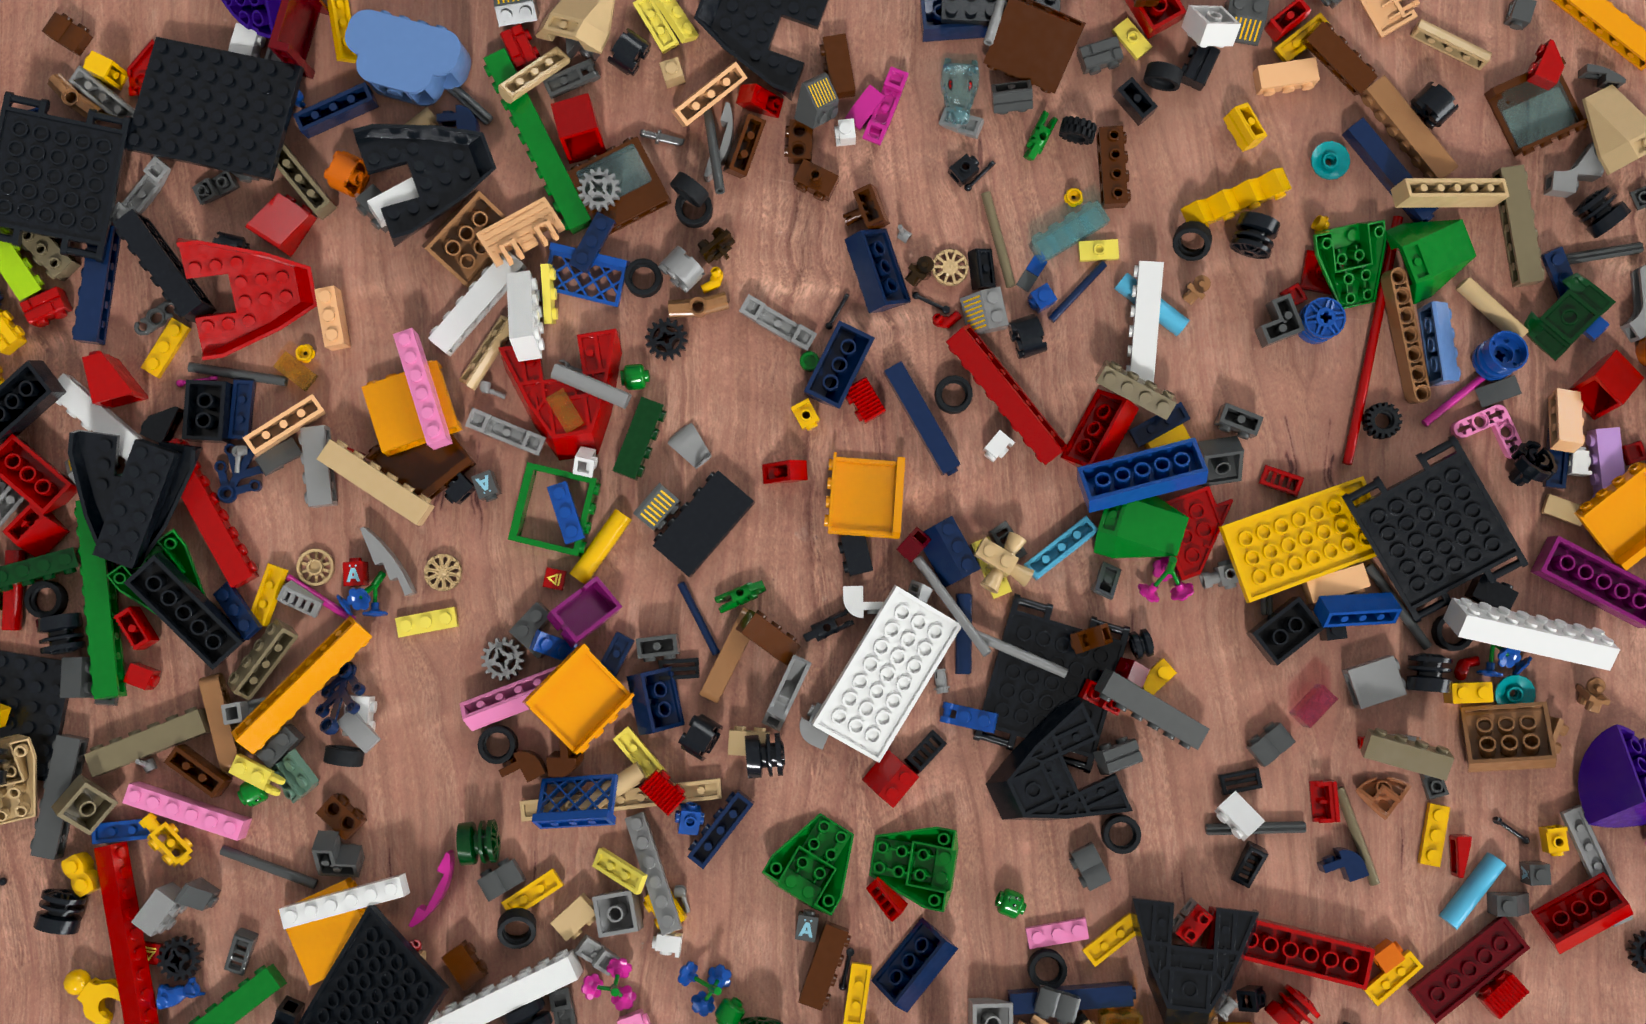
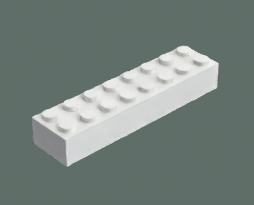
M1452 598L1443 618L1454 633L1461 638L1609 671L1620 651L1614 644V640L1608 638L1604 634L1605 632L1599 628L1593 627L1589 629L1578 623L1571 625L1560 619L1549 620L1542 615L1531 616L1524 611L1518 610L1514 612L1503 606L1496 608L1485 602L1478 604L1467 598Z
M564 949L556 953V956L551 960L547 957L539 961L538 965L532 969L528 966L520 970L519 974L515 977L509 975L500 980L501 982L496 986L490 984L484 987L478 995L475 992L464 997V1000L460 1001L459 1004L455 1001L445 1006V1009L440 1011V1013L436 1010L428 1024H486L578 980L584 970L574 949L570 951Z

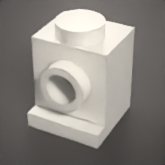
M854 118L838 120V126H834L836 147L856 145Z
M999 430L983 449L986 452L984 455L992 462L998 456L1002 459L1009 450L1007 445L1011 448L1015 442Z
M580 446L575 455L573 474L589 478L593 477L594 469H596L598 463L596 449Z
M1580 447L1575 453H1569L1568 476L1585 477L1592 475V471H1588L1591 458L1589 451H1586V447Z
M659 930L657 936H653L652 948L655 951H660L661 955H672V953H675V957L679 958L683 933L672 932L662 936Z

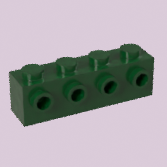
M641 396L613 467V472L636 481L638 477L641 478L645 471L643 464L645 459L650 458L653 450L650 446L653 440H657L660 432L658 426L660 422H664L667 415L666 407L663 404Z
M71 547L0 566V591L13 590V586L22 584V587L35 584L34 580L43 578V581L56 578L55 574L63 572L64 575L77 572V568L81 566L77 548Z

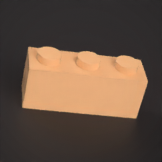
M1316 57L1260 65L1253 71L1256 94H1263V96H1271L1275 92L1280 91L1290 93L1295 89L1301 88L1303 91L1310 90L1320 80Z
M334 285L314 289L324 347L331 351L350 348L351 344L341 290Z
M1557 388L1548 397L1551 450L1575 453L1583 446L1585 436L1583 435L1584 418L1582 417L1583 401L1581 400V392Z
M1364 563L1355 564L1301 584L1307 603H1314L1315 605L1319 596L1345 595L1350 592L1360 594L1365 592L1364 588L1371 586Z

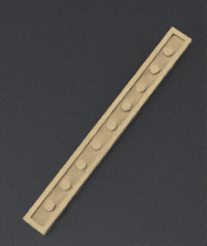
M720 778L678 782L685 789L686 792L684 794L687 796L681 803L723 798ZM635 787L615 799L614 811L657 805L639 787ZM574 794L571 799L574 801L584 794ZM557 796L552 800L557 804L564 796ZM539 799L520 801L522 822L532 821L533 814L537 813ZM568 800L563 806L560 807V809L562 811H567V804L571 802ZM551 801L544 806L543 812H549L554 807ZM608 804L604 805L600 809H608Z

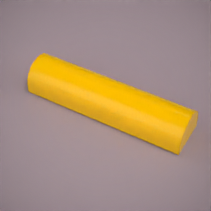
M615 508L569 574L583 584H587L632 519Z

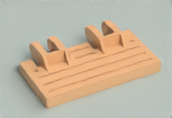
M1359 0L1381 39L1418 17L1413 8L1420 4L1419 0H1414L1403 8L1400 5V2L1403 0Z
M544 196L477 232L476 236L497 268L504 264L500 257L502 255L509 266L514 264L512 257L508 254L511 250L515 251L520 260L524 259L522 251L526 252L538 245L535 237H538L544 247L548 246V240L543 235L546 231L550 233L552 239L555 241L559 240L558 234L565 231V226Z

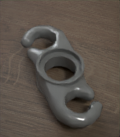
M164 301L157 307L150 309L146 317L140 319L141 323L147 324V329L145 331L140 330V323L135 322V332L140 336L149 335L158 328L163 327L167 320L173 317V313L166 311L168 305L174 306L173 303ZM155 313H161L162 319L158 323L152 322V316Z

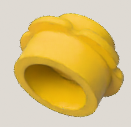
M1070 188L1064 195V201L1070 207H1076L1083 202V194L1077 188Z
M1322 215L1317 216L1311 228L1315 230V233L1328 229L1330 225L1328 222L1329 218Z
M309 344L300 345L296 349L295 353L298 361L309 363L315 357V350Z

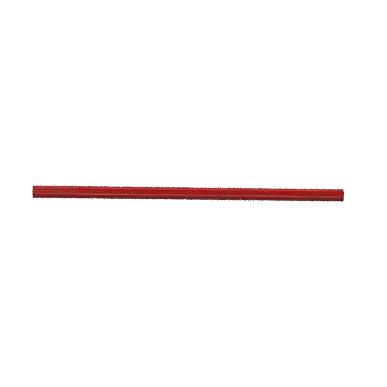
M1393 216L1391 228L1402 224L1403 217ZM1389 243L1387 244L1381 276L1384 272L1393 269L1397 248L1391 250ZM1381 278L1342 464L1345 465L1353 464L1385 309Z

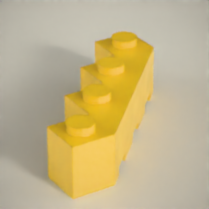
M1275 168L1258 178L1247 179L1233 188L1223 189L1206 199L1196 200L1181 208V212L1186 222L1198 221L1209 228V225L1222 219L1224 221L1235 217V214L1247 209L1250 211L1254 210L1271 199L1279 200L1285 197V192L1292 188L1284 169Z

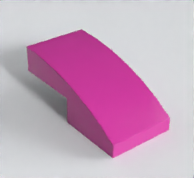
M869 85L848 112L845 119L854 118L855 127L861 130L870 120L873 112L883 102L885 96Z

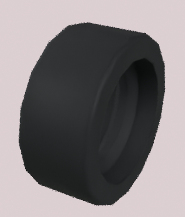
M1150 62L1147 64L1143 81L1148 86L1157 90L1176 91L1180 87L1184 72L1181 68L1171 63Z
M678 172L670 183L671 187L681 197L696 207H701L709 196V193L703 186L683 172Z
M680 195L678 196L675 210L678 219L683 225L689 228H699L709 222L713 213L709 196L704 202L706 207L705 213L702 217L695 220L689 219L684 215L682 208L686 200Z
M1189 221L1180 225L1173 238L1175 253L1187 261H1196L1205 257L1212 244L1210 229L1198 221ZM1186 233L1200 235L1204 239L1203 247L1199 249L1185 247L1181 243L1182 235Z
M636 259L628 265L624 274L625 284L630 292L637 297H651L662 286L663 277L661 270L656 263L649 259ZM640 267L650 268L655 274V282L648 289H638L632 282L633 273Z
M957 375L947 376L936 387L934 394L935 402L945 413L959 414L966 410L971 403L973 397L972 387L963 377ZM955 383L963 387L965 399L962 404L950 406L944 402L942 391L945 386Z
M46 580L32 584L24 597L26 609L30 614L38 618L62 614L67 608L69 601L68 593L64 586L58 582ZM43 588H51L56 594V604L50 611H42L37 605V595Z
M1445 614L1436 618L1432 624L1431 634L1435 644L1441 649L1459 651L1471 644L1473 640L1462 638L1456 644L1446 642L1442 636V628L1446 623L1443 620Z
M497 725L489 727L479 737L477 744L479 754L488 763L501 764L507 762L517 752L518 739L516 734L507 726ZM493 733H503L509 739V750L503 756H493L487 750V739Z
M327 745L323 761L324 763L336 766L361 767L363 766L365 753L356 747Z
M1112 815L1102 825V841L1107 848L1115 853H1131L1138 847L1141 841L1142 834L1139 825L1127 815ZM1118 822L1127 823L1132 828V839L1124 846L1115 845L1110 840V829L1112 825Z
M512 908L500 916L497 937L504 946L512 949H521L533 942L536 936V919L530 911L523 908ZM513 921H521L529 926V930L525 934L514 936L505 931V926Z
M1043 948L1030 956L1027 971L1031 981L1037 987L1041 984L1056 989L1064 983L1067 976V966L1065 960L1058 952ZM1044 957L1055 959L1059 966L1057 977L1051 981L1041 980L1035 972L1037 962Z

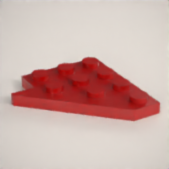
M1209 486L1166 501V503L1189 517L1178 556H1176L1177 563L1175 569L1180 581L1201 574L1220 532L1219 527L1223 525L1233 503V499H1229L1216 504Z

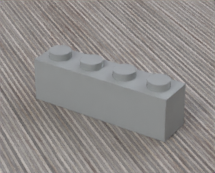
M319 425L300 428L301 433H299L298 439L303 451L300 458L305 471L302 474V478L307 490L304 494L305 502L308 504V507L312 508L338 505L335 471L317 460V457L331 439L330 427Z

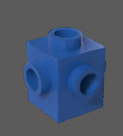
M694 802L680 803L679 810L675 811L678 834H699V827L704 823V813L701 812L700 805Z

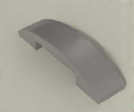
M728 102L725 103L720 119L721 126L726 127L719 150L721 168L727 160L734 137L733 115L730 103ZM710 157L704 173L706 182H710L713 179Z
M154 156L143 170L146 174L122 203L117 202L114 206L112 222H115L131 209L142 214L161 191L171 168Z
M748 294L739 310L741 314L761 327L808 351L817 333L807 327L795 323L766 306L765 303Z
M473 407L465 424L466 427L537 456L540 455L546 441L544 436L508 423Z

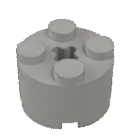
M676 246L660 263L658 268L665 275L668 274L671 277L670 281L677 288L680 287L687 293L705 275V271L692 256L689 257L685 254L686 251Z

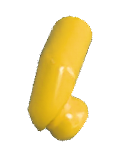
M713 267L710 271V280L700 285L704 294L720 287L723 279V271L720 267Z

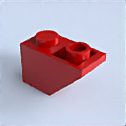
M1551 39L1538 47L1535 53L1537 58L1527 71L1529 73L1527 82L1545 90H1550L1558 83L1565 67L1556 44Z
M756 83L744 84L740 86L736 104L751 112L779 118L784 99Z

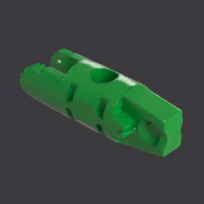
M1047 111L1041 113L1026 143L1027 149L1023 157L1028 161H1033L1037 154H1041L1058 121L1056 117H1052L1047 126H1044L1048 118Z
M762 580L755 583L749 582L718 595L714 599L716 603L732 599V601L720 606V613H724L758 598L757 595L765 592L766 588Z

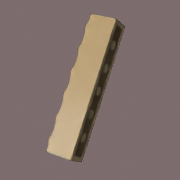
M1405 178L1391 189L1395 208L1495 207L1509 197L1505 178Z
M331 439L328 441L317 457L318 461L418 526L424 524L435 507L430 503V498L422 493L420 496L414 493L415 488L407 483L400 484L397 482L398 477L390 472L385 474L380 470L382 467L373 461L368 463L364 460L365 456L356 450L354 452L347 449L349 445L340 439L337 442Z

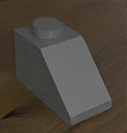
M200 877L185 883L174 901L178 904L203 911L214 907L219 900L217 896L221 890Z
M1487 892V912L1497 917H1519L1529 914V893Z

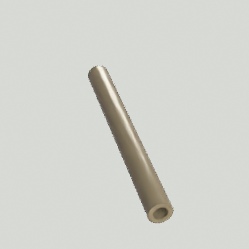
M990 191L981 194L1005 285L1006 288L1016 286L993 199Z
M1344 786L1338 787L1339 804L1358 855L1365 862L1369 876H1367L1370 886L1378 885L1380 883L1345 788Z

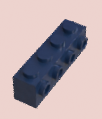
M363 82L308 108L302 109L294 113L293 116L300 132L309 139L374 110L379 105L372 89L366 82Z
M740 790L736 793L731 792L725 800L728 803L724 809L720 807L713 816L716 820L712 825L707 823L701 831L702 838L699 841L695 839L688 848L691 852L687 857L702 869L706 867L754 804V801Z

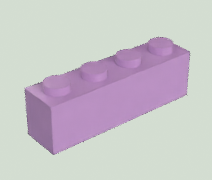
M1620 427L1587 431L1586 444L1589 448L1592 471L1590 483L1593 486L1594 493L1592 498L1595 497L1599 490L1608 487L1614 478L1625 473Z

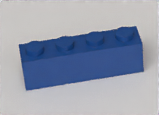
M1391 592L1319 596L1313 609L1323 628L1394 624L1402 611V607Z

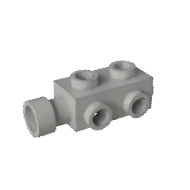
M1229 559L1217 562L1218 567L1213 568L1214 572H1204L1199 575L1204 589L1213 587L1214 584L1218 583L1219 587L1224 586L1226 590L1237 587L1236 583L1239 582ZM1229 570L1231 571V574L1233 575L1231 578H1229V577L1227 576V572H1228Z

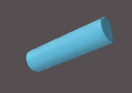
M1126 273L1114 289L1135 304V297H1132V287L1137 284V279ZM1161 298L1159 323L1175 336H1178L1190 320Z
M1086 515L1028 560L1024 566L1034 570L1032 577L1037 581L1097 534L1098 528Z
M1487 852L1439 914V917L1458 930L1507 865L1493 854Z

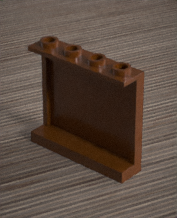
M1008 0L993 45L989 47L983 63L987 64V67L992 70L1005 72V75L1008 77L1030 80L1032 86L1040 87L1045 93L1052 92L1055 94L1086 23L1034 0Z
M450 434L453 444L433 450L425 443L387 457L381 452L380 445H375L368 451L369 454L365 456L367 459L380 465L382 472L385 474L387 472L392 473L398 477L397 482L402 485L404 483L409 484L415 488L414 493L419 496L422 493L431 500L445 490L452 480L458 479L457 474L459 472L465 474L476 465L453 434Z

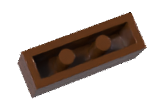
M846 33L823 37V44L819 45L821 57L825 56L826 63H823V71L828 74L839 99L854 97L856 89Z
M750 113L742 116L723 169L724 172L740 179L747 176L766 120Z
M749 609L736 627V630L781 663L788 665L793 655L801 647L796 643L797 638L789 632L785 635L781 632L782 627L774 621L771 623L766 621L767 616L761 611L757 610L754 612Z
M186 744L175 746L164 761L166 765L211 798L221 796L233 780V778L223 773Z

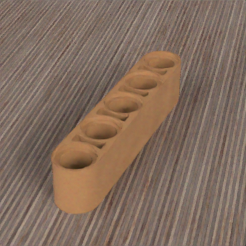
M744 607L699 694L718 704L750 640L736 630V627L748 612V609Z
M216 673L200 678L199 687L219 766L223 773H227L236 754L244 755L243 747L235 741L231 734L237 727V724L224 725L221 705L229 704L231 700L224 675Z

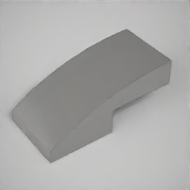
M945 106L938 124L956 133L978 139L984 120L980 117L965 114L963 110Z
M347 711L337 721L340 728L364 753L370 751L381 740L374 729L366 724L358 713L353 715Z
M585 934L574 949L576 955L590 962L594 968L608 976L611 973L607 972L606 968L610 960L613 958L620 959L615 953L587 934Z

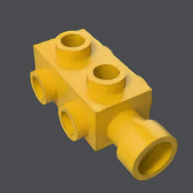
M150 812L139 822L144 829L147 828L151 833L147 837L149 840L147 842L154 851L158 850L163 855L161 858L168 866L172 865L174 868L178 864L183 866L192 858L190 856L193 852L191 849L193 847L192 843L186 837L182 839L177 834L179 830L173 823L168 824L165 821L161 825L156 820V815ZM163 835L166 840L161 842L158 836ZM177 850L179 852V856L175 857L172 854V851Z

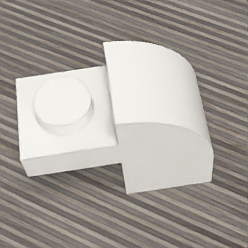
M843 586L844 606L855 617L864 618V610H867V614H877L884 603L863 602V586Z

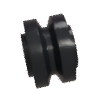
M1146 628L1141 629L1139 634L1135 631L1129 633V645L1137 660L1142 659L1143 654H1146L1147 657L1154 655L1153 640Z

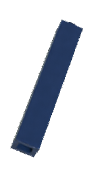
M1364 117L1342 134L1391 195V189L1405 178H1413ZM1439 208L1402 209L1415 223L1428 222L1435 217L1433 212Z
M902 361L884 370V376L941 475L947 474L950 476L958 471L957 467L961 464Z
M1129 981L1066 985L1056 988L1078 995L1081 998L1078 1010L1134 1006L1133 1000L1136 999V989L1132 987ZM1038 988L1008 990V1001L1013 1002V1015L1037 1013L1034 1012L1033 1006Z

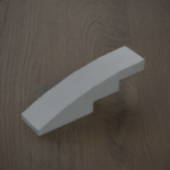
M360 528L374 564L377 566L384 565L391 581L399 580L405 596L416 594L417 591L408 573L392 550L370 528Z

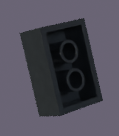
M186 380L182 428L183 440L228 444L231 442V439L228 438L233 384L226 381Z
M1296 596L1286 601L1246 634L1270 665L1278 666L1325 628H1323L1300 596Z

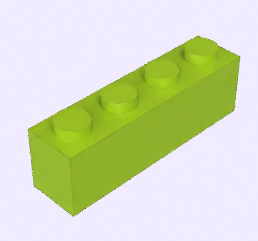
M0 227V233L7 235L10 233L9 229ZM0 241V273L18 300L22 302L45 291L43 288L45 283L38 274L35 275L31 270L33 265L27 257L23 258L20 254L21 247Z

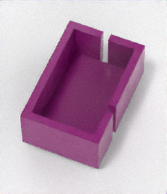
M596 576L552 609L546 618L557 631L562 630L560 635L573 648L617 614L622 605Z

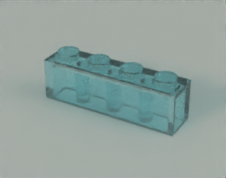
M1098 200L1094 203L1089 201L1081 207L1082 210L1078 213L1074 211L1069 213L1060 224L1057 221L1050 225L1045 233L1038 232L1031 237L1032 241L1029 247L1040 265L1109 223L1110 219Z

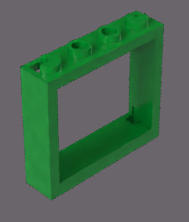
M527 462L508 540L581 557V554H584L587 547V542H584L585 539L576 541L574 548L571 549L521 537L537 471L589 483L580 520L585 537L591 531L592 523L589 521L591 515H594L597 504L594 501L596 495L599 496L601 491L600 480Z

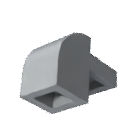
M266 697L221 705L224 725L242 722Z
M817 702L816 706L811 705L807 716H810L809 720L801 717L800 733L806 742L819 749H823L829 734L811 724L822 706L821 703Z

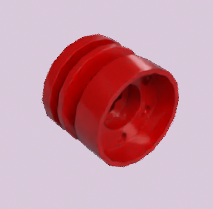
M1286 984L1284 989L1290 996L1287 997L1280 991L1278 994L1284 1002L1279 1004L1277 1001L1272 1000L1264 1008L1278 1024H1301L1303 1020L1308 1024H1313L1314 1022L1307 1015L1311 1013L1316 1019L1321 1016L1314 1004L1303 993Z

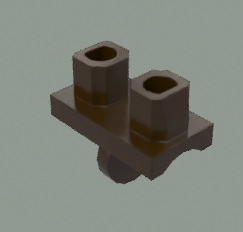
M717 227L712 233L715 238L709 243L706 239H703L698 243L699 252L709 264L714 259L718 260L722 256L725 260L729 259L730 257L727 252L732 249L731 245L735 243V240L727 229L724 231L722 228Z
M923 256L918 259L917 263H911L908 267L911 271L905 280L912 286H918L922 280H928L931 277L929 272L934 268L933 259L929 256Z

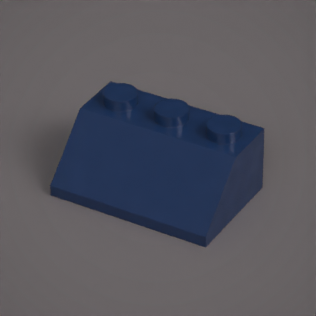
M953 516L923 531L931 539L923 551L945 588L981 569Z
M672 666L627 676L630 693L635 695L632 698V704L639 735L652 734L685 725L675 679L673 680L674 672H671ZM659 676H670L671 680H659Z

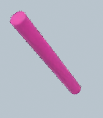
M1478 375L1423 419L1422 424L1426 427L1429 426L1486 379Z
M289 574L286 577V582L294 581L324 601L323 606L346 620L350 616L343 608Z

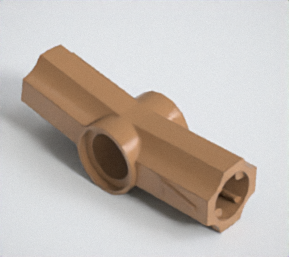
M61 73L53 74L48 79L47 84L62 99V102L86 119L89 109H95L100 113L104 112L102 108L79 93Z
M725 292L705 297H694L692 299L668 300L669 318H702L707 314L729 309ZM698 303L704 305L700 312L693 310L694 306Z

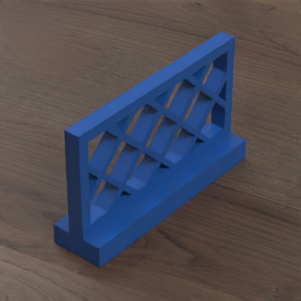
M550 242L547 264L553 265L554 255L562 257L565 265L556 270V275L561 284L555 287L557 293L619 307L625 282L624 274L630 261L598 254L591 268L595 265L600 266L603 274L594 279L589 271L588 275L592 281L582 286L577 277L584 272L580 271L575 274L566 258H572L577 248ZM568 267L573 276L563 281L558 272ZM614 270L621 271L620 280L613 284L608 274ZM606 276L611 286L601 291L596 281ZM575 279L580 289L570 292L566 284ZM594 283L599 293L591 297L588 296L585 288ZM613 288L617 294L615 302L608 301L603 293Z
M604 774L543 778L537 813L533 814L532 822L540 829L615 825L616 817L613 813L618 775ZM611 780V786L604 792L600 786L605 781ZM587 782H593L595 785L585 793L582 787ZM569 783H574L576 786L567 794L563 788ZM555 784L557 788L548 795L546 793L547 785ZM599 789L603 794L593 802L589 796ZM580 790L584 795L575 803L571 797ZM562 791L565 796L556 804L552 799ZM607 798L609 800L608 809H600L598 805ZM588 799L592 804L586 810H581L579 806ZM569 800L573 805L567 811H562L560 807ZM551 801L554 807L549 812H543L544 806Z

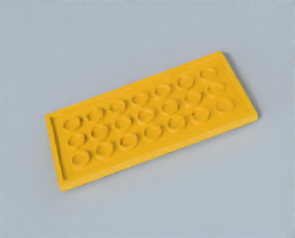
M1364 476L1219 527L1246 603L1376 557L1372 547L1341 497L1346 493L1350 494L1367 485ZM1370 492L1354 500V506L1371 498Z

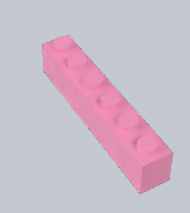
M409 328L393 334L427 445L436 450L453 444L418 333L413 328Z
M557 666L460 703L463 721L471 731L529 710L522 701Z
M140 781L129 783L122 802L236 841L246 838L252 821L250 817Z

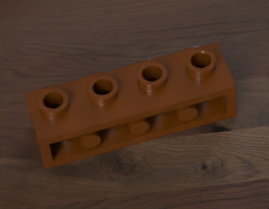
M1322 21L1317 23L1300 41L1354 96L1362 94L1378 77L1374 73L1375 69L1370 64H1365L1361 60V55L1356 50H1352L1347 45L1346 39L1338 36L1334 32L1333 26L1328 22Z
M1123 125L1099 127L1096 132L1101 209L1125 208L1128 201L1131 200L1130 189L1127 190L1129 170H1126L1125 164L1128 162V152L1124 150L1127 134L1123 132Z
M825 921L798 1003L822 1011L823 1005H828L831 996L828 993L829 988L835 985L838 976L835 974L837 966L841 967L844 955H842L843 948L848 947L851 936L848 935V928Z

